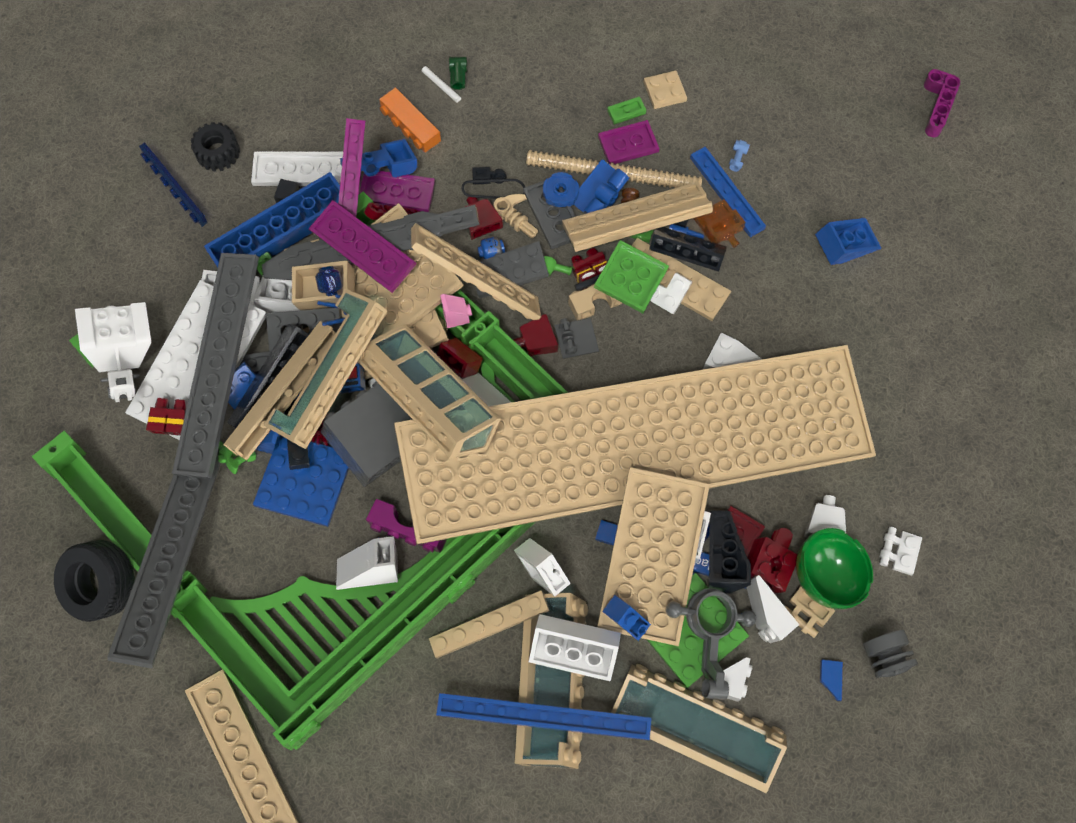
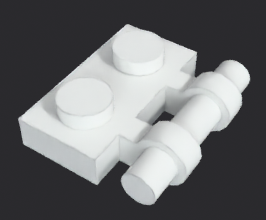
M889 527L888 533L884 536V548L880 552V565L888 566L889 560L893 561V570L912 576L922 537L903 531L899 538L895 535L897 529ZM893 544L898 545L896 554L891 552Z

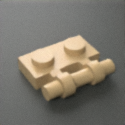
M802 587L798 589L789 601L795 606L793 611L785 606L798 622L799 627L802 628L801 631L805 634L808 633L813 638L819 633L813 628V625L817 623L820 627H823L835 612L834 609L824 607L813 601L804 592ZM800 611L810 618L808 622L798 616Z

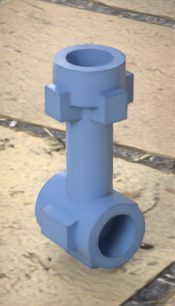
M735 141L733 150L736 151L734 159H730L729 168L732 171L737 172L743 166V163L740 162L742 155L747 154L750 146L745 141Z

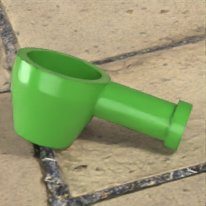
M544 256L549 276L554 270L570 276L571 266L557 264L556 260L552 257Z

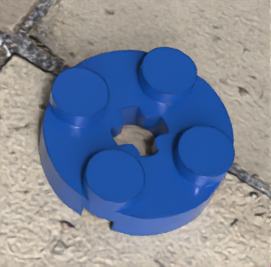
M557 172L544 181L543 196L548 205L569 207L574 204L579 194V185L570 174ZM559 187H563L565 191L558 192L556 190H559Z

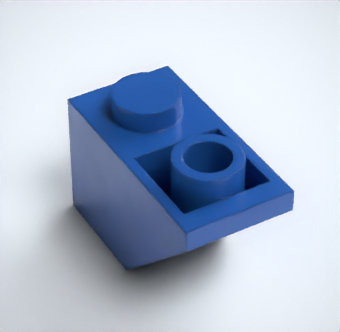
M614 595L602 611L638 641L651 625L630 605Z

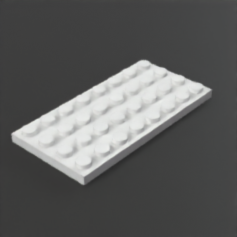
M202 280L199 281L126 410V414L147 424L150 407H155L157 398L170 400L168 409H174L176 399L188 402L214 286ZM251 304L248 307L236 368L239 367L266 318V311ZM170 435V436H172V437H174V438L180 440V436Z

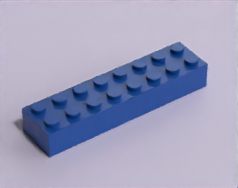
M329 172L211 241L204 247L217 268L221 253L252 254L260 258L266 252H269L271 256H274L312 233L309 228L332 200L338 204L340 185L332 173Z

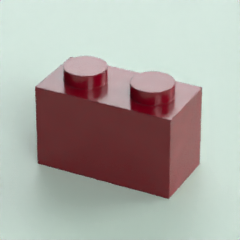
M457 338L441 342L437 356L461 379L478 374L483 359Z

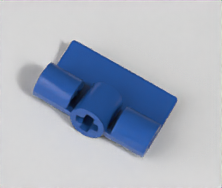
M601 160L579 188L578 197L573 205L585 214L612 206L618 198L619 191L629 180L628 175L620 169L615 170L604 160Z

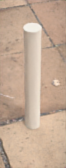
M428 67L422 68V72L456 103L461 100V97Z

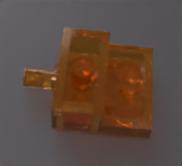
M724 199L712 205V213L694 218L711 242L718 244L728 240L733 248L740 244L734 235L744 229L746 222L736 209H731Z

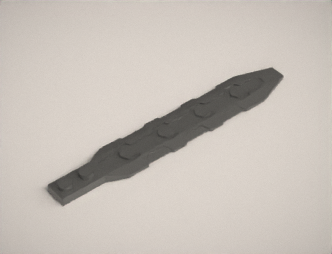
M471 205L441 214L421 211L406 215L401 219L386 223L380 222L368 227L400 251L413 250L411 248V228L415 223L441 237L443 234L480 225L477 207ZM323 240L289 247L262 264L265 279L292 280V267L339 261H348L352 266L353 263Z

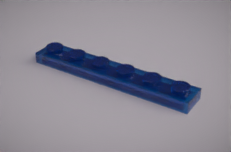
M145 142L139 146L142 151L140 156L144 162H149L153 173L161 176L159 179L165 187L169 186L171 188L169 192L174 199L179 198L180 206L184 211L188 210L190 212L189 216L194 223L198 222L201 227L206 225L208 222L200 209Z

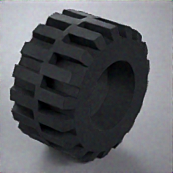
M211 122L210 125L206 123L204 127L197 129L198 132L193 133L191 148L200 166L205 167L206 170L211 168L213 172H216L217 169L224 171V167L228 169L231 167V163L233 165L236 163L235 158H239L240 148L232 129H229V126L226 124L223 126L219 122L218 124ZM222 143L217 149H208L213 144Z

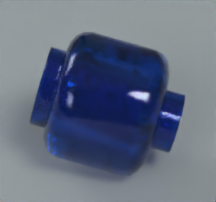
M333 266L320 268L319 272L315 275L318 291L326 293V296L338 294L337 291L343 287L340 271L334 269Z

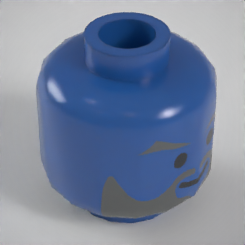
M496 236L482 239L480 247H477L479 257L484 259L505 253L502 239L499 240Z

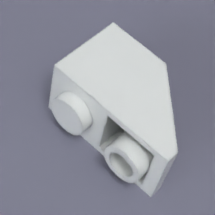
M746 657L723 670L725 673L724 680L729 684L727 699L738 702L741 700V697L745 698L748 687L744 685L746 677H750L752 665H749L750 658Z

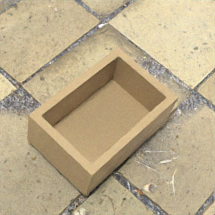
M348 261L292 267V304L299 310L329 308L318 305L317 302L337 303L339 299L335 297L336 294L342 295L345 289L355 292V269ZM335 269L337 271V277L330 273L328 276L323 275L321 276L323 278L317 277L315 279L316 273L322 270Z

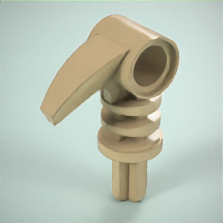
M512 194L497 198L494 202V208L502 220L505 219L506 223H510L512 227L514 226L516 232L521 230L530 238H534L538 230L528 223L527 216H521L522 214L513 208L515 204L525 201L526 196L524 194Z

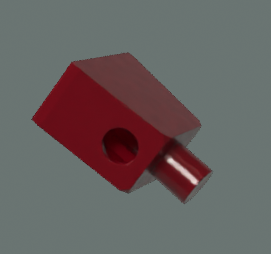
M474 197L467 198L468 206L475 205L477 207L480 225L468 228L471 240L503 228L501 216L488 199L478 201Z
M546 314L542 315L539 320H532L520 326V337L512 339L521 348H525L529 356L558 352V344Z

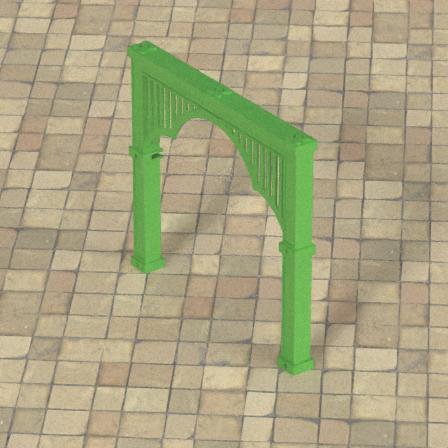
M362 192L358 196L356 218L369 226L376 220L367 217L364 210L368 203H373V200ZM460 289L452 295L464 298L466 305H470L472 315L469 316L470 323L447 329L457 339L483 358L480 365L482 377L509 401L515 402L495 383L494 374L521 401L568 393L500 328L499 320L490 311L484 313ZM441 303L435 309L437 314L445 321ZM63 431L32 456L33 459L54 479L57 478L112 543L125 552L132 566L139 571L152 533L86 460L84 455L87 453L68 433ZM535 522L449 538L440 553L436 551L433 553L429 552L418 563L399 573L398 582L337 590L336 585L323 584L309 580L305 576H300L295 583L287 588L261 598L230 600L212 596L209 599L205 594L208 590L187 570L184 573L171 615L179 618L276 730L273 735L283 747L289 750H297L321 728L320 723L445 606L449 603H455L464 592L470 589L475 584L474 579ZM395 591V594L391 598H389L386 595L387 593ZM306 593L346 636V639L340 643L300 600L299 596ZM377 596L383 605L377 609L368 598ZM322 598L334 599L359 627L352 632ZM357 599L371 616L365 621L347 600ZM291 601L334 650L328 655L283 604ZM275 608L320 658L321 662L316 667L270 617L266 610ZM223 613L234 614L296 683L291 690ZM256 613L309 672L304 678L298 674L246 614Z

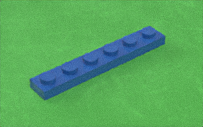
M703 147L690 155L692 162L748 236L752 237L765 230L766 225L708 149Z

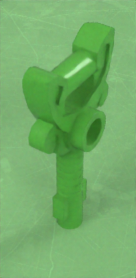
M219 442L218 461L226 463L228 469L233 474L238 472V467L243 462L256 460L255 452L252 453L248 460H245L225 447L223 442Z

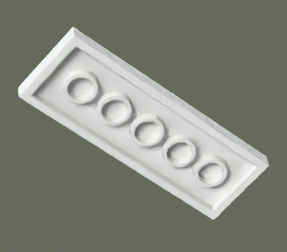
M254 152L251 183L253 186H278L280 179L298 182L299 186H307L331 172L340 185L342 170L340 158H343V152Z

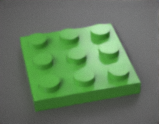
M620 240L597 279L594 288L643 314L667 272L669 265Z

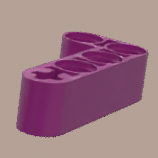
M937 69L931 70L924 81V88L938 94L925 128L926 134L933 138L938 137L943 130L960 86V79L957 76Z

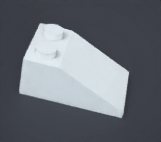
M721 333L705 362L703 370L763 359L738 340Z
M759 575L751 578V585L746 588L752 612L756 616L755 624L759 630L758 634L765 642L781 641L799 624Z

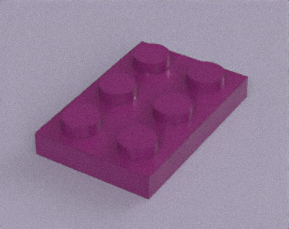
M648 120L598 133V139L608 164H617L658 153L660 149Z

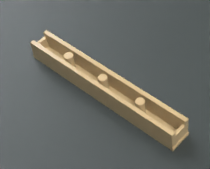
M322 321L316 325L223 444L235 455L248 460L271 430L265 427L264 424L272 410L275 408L284 413L307 383L336 334L331 326H323Z

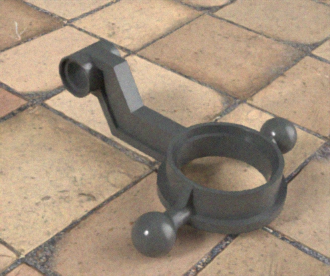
M707 588L696 592L689 600L687 607H681L678 602L672 601L667 604L665 611L670 618L686 615L691 631L697 637L704 639L701 671L706 679L702 682V696L709 699L726 700L729 695V684L724 680L725 673L717 662L719 639L728 635L734 629L736 622H741L745 627L753 626L756 622V616L752 611L748 610L741 614L737 613L734 601L727 594L717 589ZM709 596L719 598L724 603L727 611V619L724 626L715 633L706 631L698 618L700 604Z

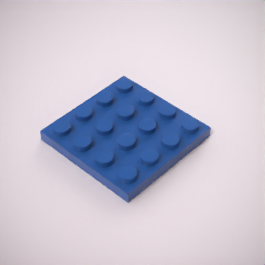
M279 435L253 506L328 527L349 468L334 448L310 442L308 445L310 468L290 470L287 438Z

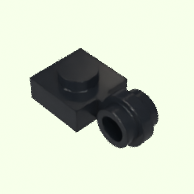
M472 167L473 180L506 179V172L503 169L490 171V167ZM491 182L473 183V185L491 184Z

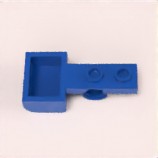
M406 139L380 144V150L362 154L361 171H364L366 176L371 177L379 172L380 167L387 166L393 177L408 175L416 170L417 158Z

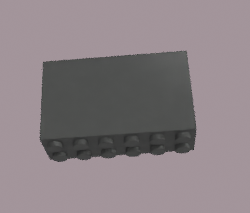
M413 358L406 360L403 363L404 366L400 368L416 385L432 377ZM377 381L370 390L366 391L365 389L361 391L354 401L351 402L349 400L345 402L337 413L334 411L329 413L324 418L325 421L322 424L321 430L323 436L363 487H366L401 461L394 423L413 420ZM437 381L420 389L439 409L455 402L451 395ZM457 406L445 414L460 412L462 409Z

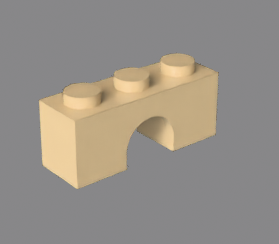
M594 285L582 291H574L569 295L568 300L576 320H582L594 315L595 306L593 301L596 299L606 300L611 308L622 304V302L595 289Z

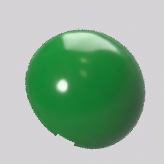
M826 528L810 535L799 549L796 559L797 577L802 589L813 601L831 609H848L860 604L867 598L871 583H873V567L868 553L857 539L851 538L843 530Z

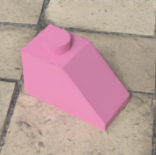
M447 294L440 295L447 328L470 323L469 316L472 315L470 305H466L464 298Z

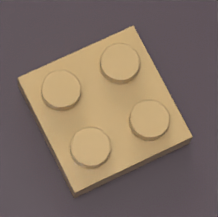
M677 71L644 78L643 82L654 109L687 101V96Z

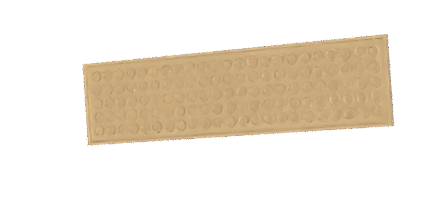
M848 345L489 406L501 419L487 451L455 458H449L414 420L394 423L417 545L621 506L630 467L710 484V489L876 456ZM467 411L444 414L462 433L469 431L478 424ZM474 436L464 441L460 451L479 447L474 440Z

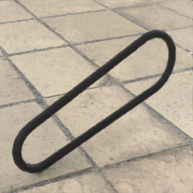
M514 178L468 180L462 184L461 189L467 197L497 199L500 197L467 194L464 186L467 183L516 181L523 188H525V185L522 181Z

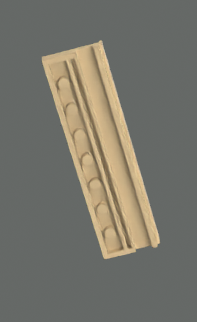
M695 182L562 220V223L575 252L712 213L713 206L712 202L707 199L706 193L699 182Z

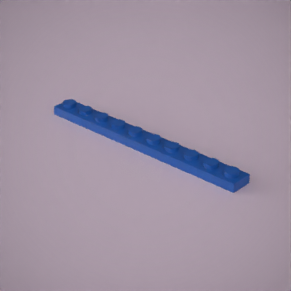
M439 693L436 713L437 716L640 740H650L651 731L650 717Z

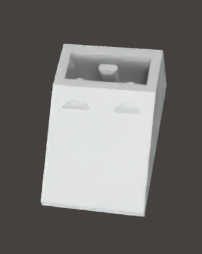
M394 536L372 539L337 559V590L398 582L397 550Z

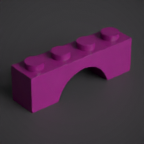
M376 499L366 518L370 529L381 533V531L387 532V535L390 537L394 536V539L400 537L405 539L406 543L416 546L414 528L406 527L399 523L398 511L394 505ZM447 539L418 545L423 546L422 548L430 553L434 551L440 553Z

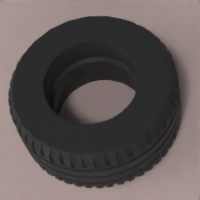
M95 540L76 544L65 550L55 566L53 584L55 594L63 609L78 620L91 622L116 615L126 607L135 582V576L130 559L122 549L110 541ZM91 568L96 573L98 579V593L91 584Z

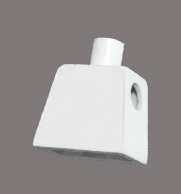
M825 495L823 504L816 503L812 509L804 537L808 538L813 533L826 528L840 529L845 531L846 534L845 510L841 507H835L836 497Z

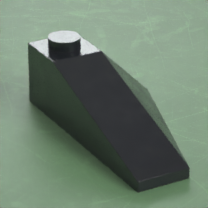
M710 511L709 588L730 594L751 585V564L745 554L744 546L740 541L730 511Z

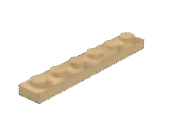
M539 591L429 638L435 658H439L550 610L543 592Z

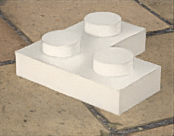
M675 273L667 288L659 284L650 301L675 314L693 281L679 273Z

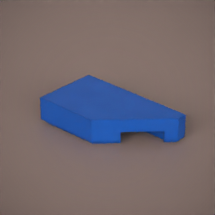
M821 660L820 682L837 701H842L843 662Z

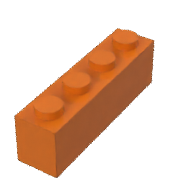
M396 87L379 99L380 110L383 115H388L395 127L399 126L406 138L410 137L413 140V144L417 149H422L426 153L441 142L440 131Z

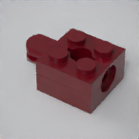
M787 528L774 530L771 539L768 537L755 539L747 557L751 564V578L759 575L774 594L786 591L796 566L797 554L789 550L793 534Z

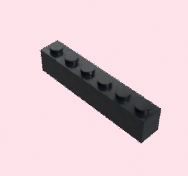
M292 324L287 325L227 421L228 424L237 428L309 336L308 333Z

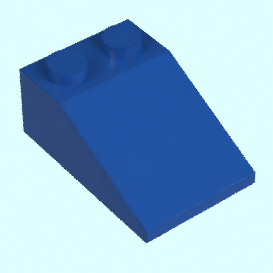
M866 218L828 222L815 234L831 265L842 264L881 249Z

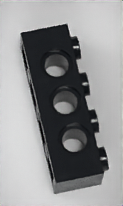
M660 227L654 231L649 250L719 272L727 247L666 227Z

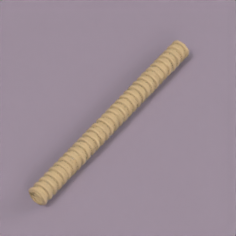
M532 150L528 151L526 160L527 166L532 164L533 167L538 165L539 168L543 166L545 169L549 167V169H560V171L565 170V172L570 170L571 173L576 171L577 174L581 172L583 175L584 173L590 175L599 164L597 160L593 162L592 159L587 161L586 158L581 160L580 157L576 159L575 157L570 158V156L565 157V155L559 156V154L555 156L554 153L549 155L548 152L543 154L542 151L538 153L537 151L532 152ZM614 163L609 164L615 170L620 169L627 174L631 182L636 181V183L641 182L642 184L645 182L647 185L652 183L653 186L658 184L659 187L663 185V187L669 186V188H678L695 182H699L700 185L702 184L700 176L696 178V176L690 177V175H679V173L676 175L674 172L670 174L668 171L663 173L662 170L657 172L656 169L652 171V169L646 170V168H635V166L632 168L630 165L625 167L624 164L619 166L618 163L616 165Z

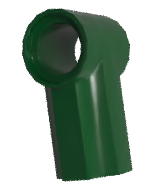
M449 57L450 87L454 90L465 88L467 57Z

